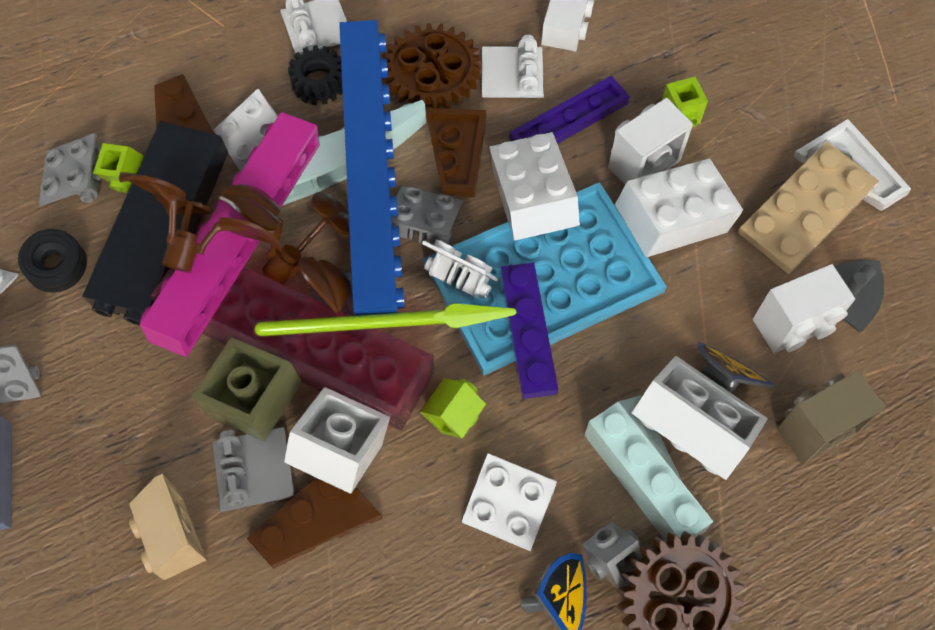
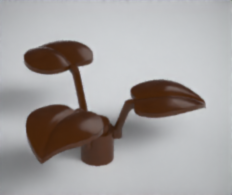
M120 172L119 174L120 183L130 181L143 190L152 193L165 207L169 216V231L166 240L168 246L162 264L169 268L191 273L197 254L204 255L207 245L220 231H230L239 236L272 243L282 252V244L268 230L249 221L228 217H220L219 222L215 223L199 244L197 243L198 236L187 232L190 217L194 213L212 214L213 210L195 201H188L185 198L186 193L182 189L163 179L127 172ZM177 214H184L181 229L176 231Z
M240 184L228 187L219 194L217 199L229 203L249 222L255 223L268 231L275 230L274 236L278 240L280 239L283 220L278 217L281 209L267 193L257 187ZM317 192L311 197L310 202L315 212L323 217V219L297 248L291 245H284L282 252H280L271 243V247L266 253L271 258L264 265L262 271L270 282L280 286L284 285L290 277L293 278L300 271L308 283L333 311L338 314L351 292L349 280L332 263L326 260L316 261L313 257L301 258L300 253L328 223L338 233L350 235L349 210L345 209L343 204L333 196Z

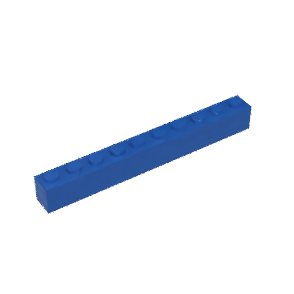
M377 20L339 22L354 315L398 313V309H405L403 288H396V277H402L401 256L394 257V247L400 246L399 226H392V217L398 216L397 196H390V187H396L395 168L388 167V159H394L393 140L386 139V131H392L391 112H384V104H390L389 85H382V78H388L387 58L381 59L380 53L386 52L385 33H379Z

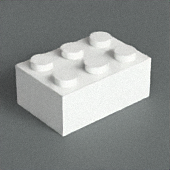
M553 132L489 146L493 176L514 241L580 226L578 196Z
M710 158L629 180L615 203L616 208L646 258L727 233L743 211Z
M677 356L652 381L632 412L645 427L656 430L670 440L676 449L687 452L701 462L707 471L718 474L725 480H727L751 448L768 420L767 417Z

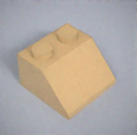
M163 474L154 477L129 503L133 516L128 520L134 536L137 539H142L145 550L140 555L147 572H153L161 579L166 580L207 561L183 495Z

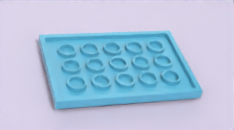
M600 182L576 192L578 196L580 226L514 241L509 223L506 222L452 246L455 250L462 253L461 259L465 260L467 255H470L492 267L490 274L498 278V281L489 279L487 285L491 286V290L486 299L482 297L475 298L473 295L462 291L463 287L460 290L456 289V283L463 270L462 268L452 285H448L447 280L444 282L434 276H430L446 307L456 303L506 308L500 267L534 262L550 345L664 293L667 286L649 258L645 257L624 219ZM437 253L432 254V255H430V256H428V257L423 258L424 266H425L427 260L429 259V257H432V258L435 259ZM508 317L458 328L483 376L515 362Z

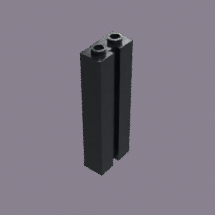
M160 121L137 174L163 179L182 189L186 193L185 198L188 201H195L207 206L228 155V150L222 137L219 135ZM133 183L82 297L92 306L91 310L105 317H112L113 314L120 315L121 313L124 314V320L140 326L145 309L153 305L160 294L162 284L168 277L173 275L175 269L162 264L168 246L166 240L169 231V216L165 207L152 193L143 190ZM203 213L191 214L187 232L195 234ZM177 214L176 231L181 229L184 214Z

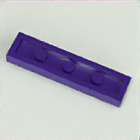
M609 76L512 130L509 133V140L515 141L538 134L553 132L555 140L559 144L626 106L629 103L630 96L612 76Z
M535 263L501 266L500 275L506 308L516 310L515 315L508 316L521 397L522 399L557 395L558 384Z

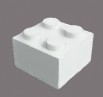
M665 98L656 105H648L638 117L631 121L626 120L617 127L608 168L625 185L629 180L668 170L681 161L693 123L668 98Z
M833 264L770 289L752 320L773 354L784 349L787 352H792L803 346L809 338L816 336L817 339H822L832 334L836 330V323L848 315L847 309L854 302L855 297Z
M324 387L290 431L284 463L351 494L382 447L390 416Z

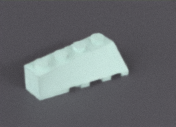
M641 395L619 401L590 420L584 436L666 542L668 532H673L681 538L683 531H687L696 538L698 534L701 535L713 523V520L683 484L660 434L656 430L645 427L640 419L632 414L642 398Z

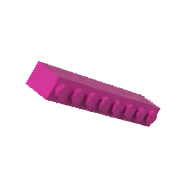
M281 112L275 122L268 125L265 137L259 146L252 149L249 161L243 170L236 173L232 186L241 184L257 187L272 197L281 208L320 146L317 125ZM219 199L215 212L209 221L200 227L197 243H201L215 223L219 222L220 217L248 220L241 216L229 203ZM220 231L207 245L204 255L197 254L191 273L175 270L173 275L168 277L162 284L160 294L153 305L147 307L142 315L140 326L148 342L187 358L260 240L239 236L230 231Z

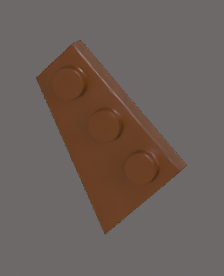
M184 74L154 85L156 129L159 122L162 121L214 134Z
M425 108L442 193L450 196L475 197L487 122L486 110Z
M314 478L254 531L247 540L274 569L315 550L317 546L334 538L352 533V530L369 522L370 524L382 519V515L356 487L350 494L323 480Z

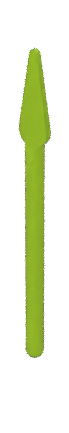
M454 303L448 305L444 310L258 322L254 327V331L258 336H274L446 324L451 328H460L513 316L516 314V310L513 308Z

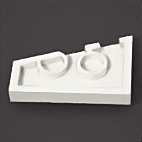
M848 119L795 152L794 158L805 163L826 141L879 180L877 186L863 200L880 211L908 195L911 190L907 183Z

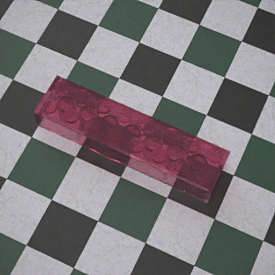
M243 267L202 333L224 345L233 337L292 363L302 383L319 391L326 387L390 416L388 425L400 431L403 430L435 372L434 355L376 328L258 336L254 331V327L258 322L349 315L342 312L336 314L331 307L246 267ZM169 269L152 293L151 298L154 302L160 294L162 284L168 277L173 275L175 269Z

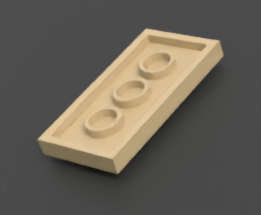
M826 141L739 228L738 233L787 274H790L877 186L879 180Z

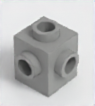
M611 522L606 527L599 529L594 536L583 543L590 558L586 561V564L598 580L605 578L617 589L622 586H629V581L621 574L625 571H634L635 567L630 563L629 558L633 557L638 560L643 558L640 550L642 544L631 530L624 531Z

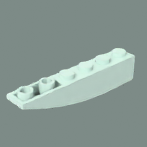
M423 100L408 103L399 109L390 111L392 131H386V139L393 140V150L426 124V111ZM344 128L325 136H318L319 148L283 205L325 190L347 179Z

